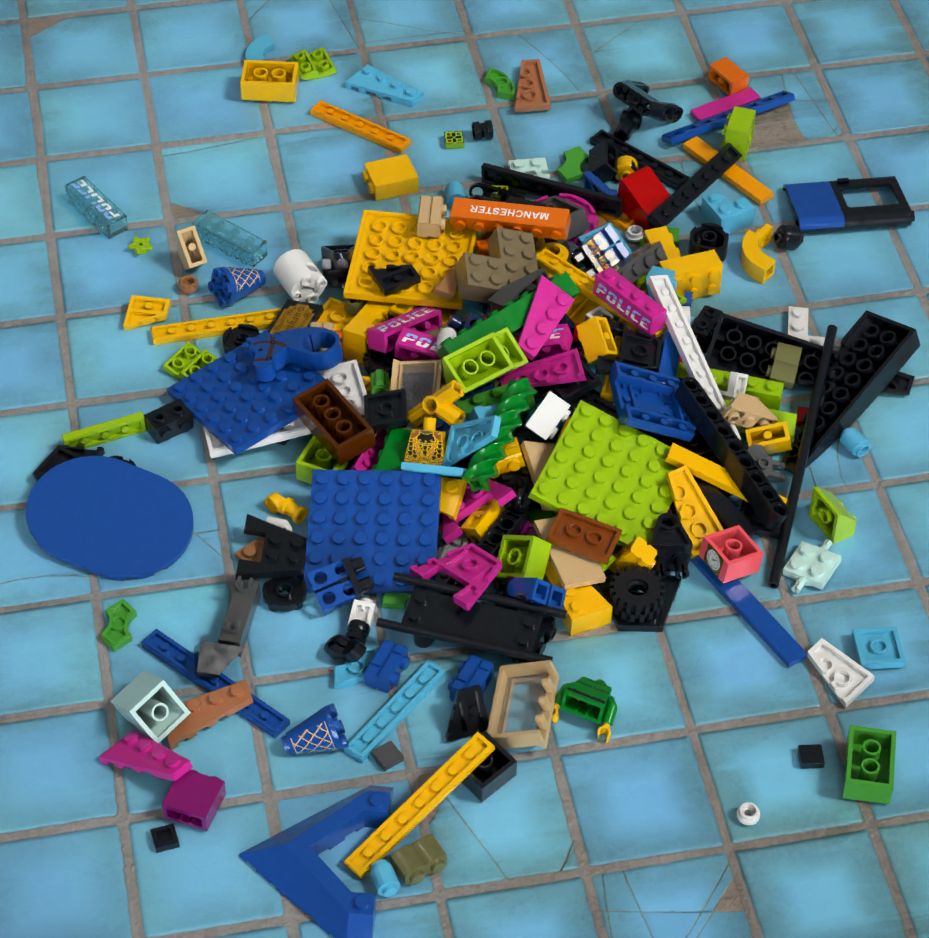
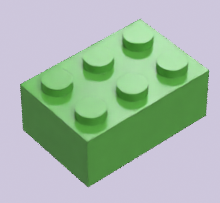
M849 726L846 740L842 798L890 805L894 786L896 731Z

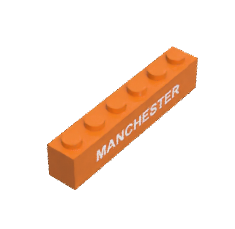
M455 197L450 212V221L452 228L460 230L469 229L478 232H493L496 227L533 233L535 238L567 240L571 225L570 209Z

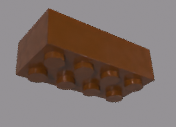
M328 378L292 398L297 417L340 466L376 445L373 428Z

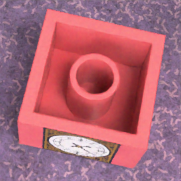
M740 525L704 536L699 552L701 559L723 584L758 572L764 552Z

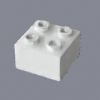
M549 391L525 427L544 441L547 438L552 440L559 430L556 427L560 421L564 423L570 415L571 411L568 409L571 405Z

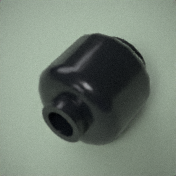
M780 225L773 235L774 242L782 250L797 249L802 244L804 238L802 230L797 225Z

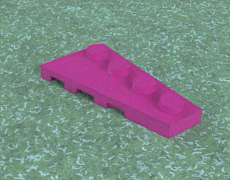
M543 275L538 280V286L534 292L530 309L527 312L526 321L517 341L524 355L531 361L575 300Z
M577 348L527 363L499 377L501 386L509 383L510 379L519 380L526 377L533 388L586 381Z
M136 730L125 735L123 739L99 756L102 764L109 765L114 763L118 768L125 769L130 767L135 772H150L152 776L171 781L178 780L193 768L190 760Z

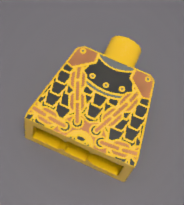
M424 417L423 429H412L404 462L445 466L442 463L447 438L446 432L435 431L437 418Z

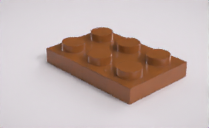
M560 508L546 537V541L552 545L607 565L620 539L622 530Z

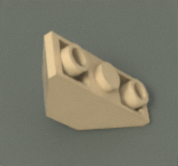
M739 393L721 412L727 423L749 429L775 424L778 421L777 417L757 397L744 393Z

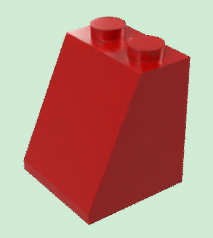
M648 165L621 178L617 197L623 198V213L628 216L629 220L633 219L635 224L641 226L643 230L655 228L646 218L671 196Z

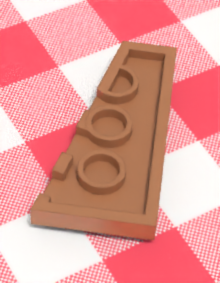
M540 59L522 60L515 113L551 110Z
M247 680L182 701L191 713L167 735L171 750L178 747V743L188 738L190 740L197 736L196 732L207 726L210 728L216 725L220 718L224 716L229 717L252 704L254 701Z

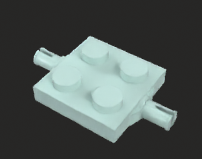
M825 539L820 547L803 541L800 543L783 568V575L796 581L791 588L794 593L799 594L805 585L822 590L841 563V555L828 551L832 546L831 540Z

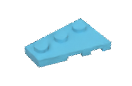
M493 415L451 425L442 464L450 467L497 439L501 418Z

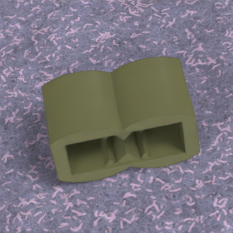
M778 342L776 348L772 347L770 359H773V364L768 365L765 377H769V380L783 382L784 388L792 389L802 348Z
M432 834L423 836L411 845L404 846L390 855L391 864L405 886L418 884L426 875L439 873L447 865V855Z

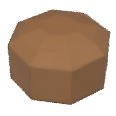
M185 275L179 280V289L184 294L194 293L198 290V279L193 275Z

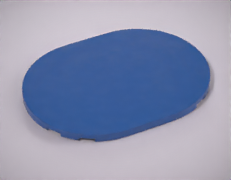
M84 456L58 464L36 482L26 504L28 529L40 548L61 561L112 580L143 579L153 576L154 573L165 567L169 568L186 551L194 530L191 505L179 487L157 474L122 460L106 456Z

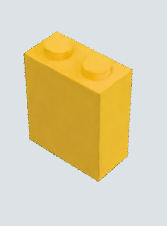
M407 154L364 163L362 178L364 183L367 182L369 194H373L375 201L419 192V177Z

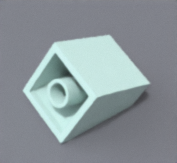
M145 670L110 701L128 722L157 743L162 741L191 713L163 679Z

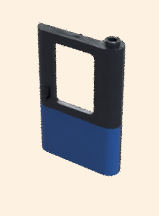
M895 176L863 179L840 178L836 181L783 185V191H786L796 215L795 225L802 230L803 234L911 226L915 220L914 211L911 210ZM891 187L898 204L848 207L841 190Z

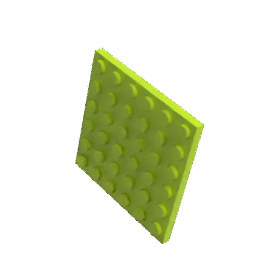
M580 400L528 497L557 513L560 508H564L621 529L622 533L617 543L621 547H625L639 536L649 545L658 517L663 513H667L673 502L666 475L678 469V467L665 462L670 446L634 427L620 424L617 418Z

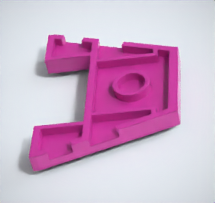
M488 479L491 491L478 490L473 492L468 484L456 521L442 513V537L446 543H451L463 534L458 522L493 498L502 507L517 496L513 489Z
M473 543L446 552L447 556L438 560L434 557L428 559L425 565L418 567L415 564L409 567L410 574L414 577L428 580L442 571L464 585L465 588L453 595L454 603L466 611L471 609L503 568L501 560Z

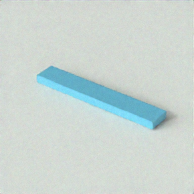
M427 660L349 741V747L344 748V753L363 763L372 754L371 751L378 748L446 676V670Z

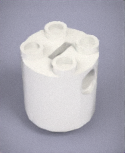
M300 249L287 251L275 262L273 273L292 300L313 304L318 301V297L324 291L328 282L305 251Z

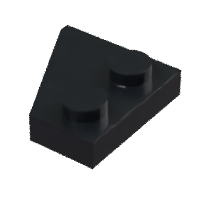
M412 264L400 266L386 265L385 269H374V265L368 266V273L384 296L421 283V277Z
M477 684L456 690L445 736L447 741L470 736L476 732L481 733L488 729L489 722L480 685Z

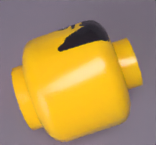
M628 155L619 157L617 159L618 174L615 175V178L620 182L621 178L637 171L638 162L636 159Z

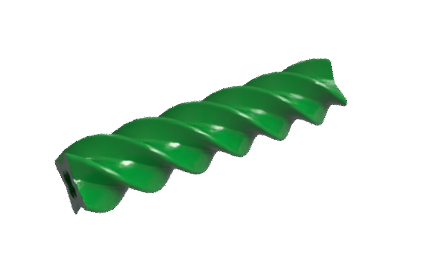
M528 378L509 380L508 388L502 394L500 404L493 413V415L501 418L498 437L478 449L469 462L468 470L464 473L462 479L470 485L473 492L478 490L491 491L488 479L499 474L496 463L507 457L504 446L514 442L512 430L522 425L520 413L530 409L528 397L537 393L530 386Z

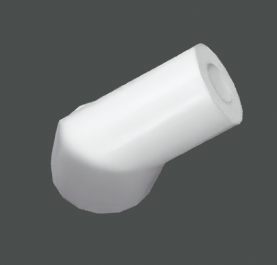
M267 517L266 522L292 532V527L286 519Z

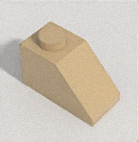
M195 225L176 231L177 250L184 271L207 263Z

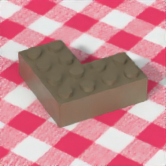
M496 227L487 241L489 256L464 252L455 265L459 299L489 304L488 299L501 287L537 271L538 265L533 233Z

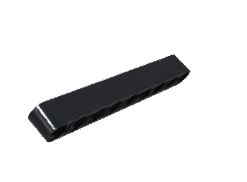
M684 377L674 393L676 400L763 524L771 530H778L789 514L788 507L700 383L693 377Z
M509 505L477 546L497 558L503 535H520L525 523L529 521L528 511L517 513L511 510ZM450 578L446 583L465 588L464 585L453 578ZM440 592V594L448 595V596H452V597H453V595H454V594H449V593H445V592ZM413 635L415 645L420 648H427L435 641L434 639Z

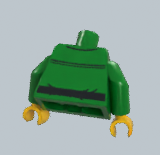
M581 677L575 682L562 685L555 699L553 723L559 720V708L599 725L602 722L603 726L599 727L597 731V740H599L600 734H606V743H608L611 737L610 726H613L617 712V704L614 697L611 696L612 688L607 686L601 679L594 681L587 677Z

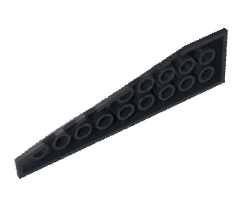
M866 310L843 337L840 343L841 347L839 351H836L834 361L828 368L806 468L840 437L843 430L849 428L862 415L919 348L920 342L916 329ZM807 414L802 419L803 424L800 430H797L794 436L795 440L791 445L792 450L787 451L782 460L785 464V469L783 470L794 473Z
M721 313L705 360L711 369L732 371L769 380V377L765 376L768 365L773 364V359H770L772 347L776 348L778 342L802 348L794 384L814 386L823 346ZM836 350L832 351L829 366H831L834 361V355L836 353ZM899 371L881 393L909 396L915 376Z

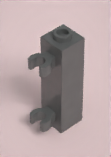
M238 576L219 634L218 643L244 647L260 599L259 581H254L251 577L247 580H242V577ZM243 650L238 654L239 657L242 656Z

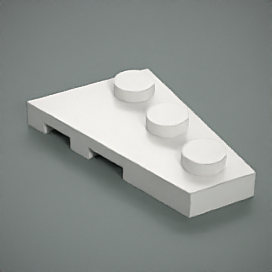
M823 638L807 651L808 659L845 709L874 681L875 675Z

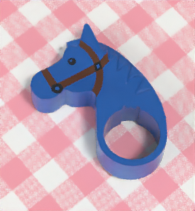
M301 327L280 331L263 338H246V342L250 344L248 349L251 360H254L253 366L256 377L261 382L272 381L276 377V371L282 369L287 363H294L313 371H324L337 366L343 359L339 335L326 328ZM322 348H329L321 352H312Z

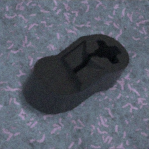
M340 634L331 637L324 646V651L333 659L340 658L349 663L360 660L367 649L357 638L350 639Z

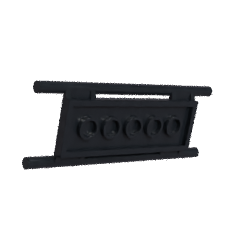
M394 573L393 581L413 585L414 588L402 622L378 618L376 622L377 627L532 662L546 660L553 662V657L533 653L544 615L566 619L568 610L483 592L478 600L517 608V611L475 602L471 609L466 611L454 603L452 596L440 594V592L455 595L464 587Z

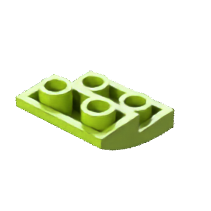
M324 47L309 54L304 49L289 56L292 62H299V76L302 80L320 79L337 73Z
M188 341L163 365L162 370L180 381L218 358L207 349L201 351Z

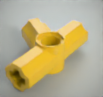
M453 380L434 394L425 397L420 404L408 411L409 421L416 427L423 425L424 417L433 418L437 416L450 426L464 422L465 412L453 404L464 396L462 385Z

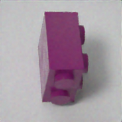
M189 770L171 785L162 803L163 818L208 831L226 795L225 781L216 776L210 777L195 770Z

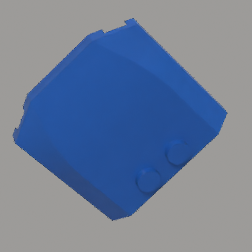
M617 361L613 363L609 382L619 423L690 442L697 428L674 396L681 382L679 378Z

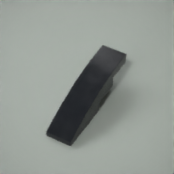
M692 475L723 529L740 525L749 537L757 532L743 513L712 484Z

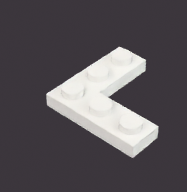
M789 306L787 334L823 346L825 337L808 336L809 308ZM835 338L833 350L839 351L842 338Z

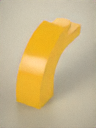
M768 223L761 229H757L756 232L751 230L746 232L742 240L740 262L744 271L761 284H764L774 275L776 263L775 259L761 251L772 238L773 226Z

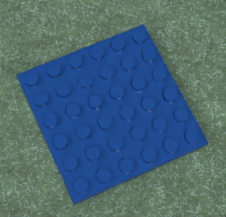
M266 330L255 338H263L271 335V333ZM245 342L168 387L167 392L172 399H181L192 412L193 417L237 456L298 419L295 414L292 398L322 382L325 378L317 371L294 363H287L282 369L276 371V377L272 381L261 382L256 377L253 366L254 360H251L248 349L250 344Z
M313 469L303 578L306 583L307 592H314L307 575L308 572L341 561L346 557L349 560L362 557L366 570L355 575L358 580L370 576L374 588L367 592L368 594H412L413 585L393 581V576L395 572L412 576L409 567L415 564L418 567L425 565L427 560L433 557L437 559L442 475L412 471ZM436 574L428 580L436 581Z

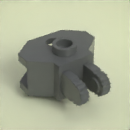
M752 444L747 449L770 482L785 481V474L773 472V470L785 469L783 462L773 460V456H768L761 445Z

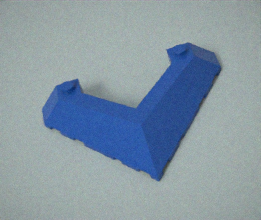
M370 785L240 853L239 857L254 866L256 872L269 883L272 882L277 887V890L304 914L307 913L311 916L315 923L328 935L331 934L335 938H373L377 910L376 894L351 892L318 855L329 848L331 850L343 842L345 837L353 831L358 832L364 827L378 828L390 817L393 787Z

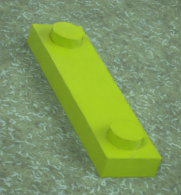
M141 411L62 434L63 445L71 447L85 446V449L142 433L146 431L145 418Z

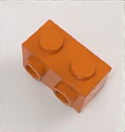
M727 57L709 64L708 79L728 96L748 89L749 75Z

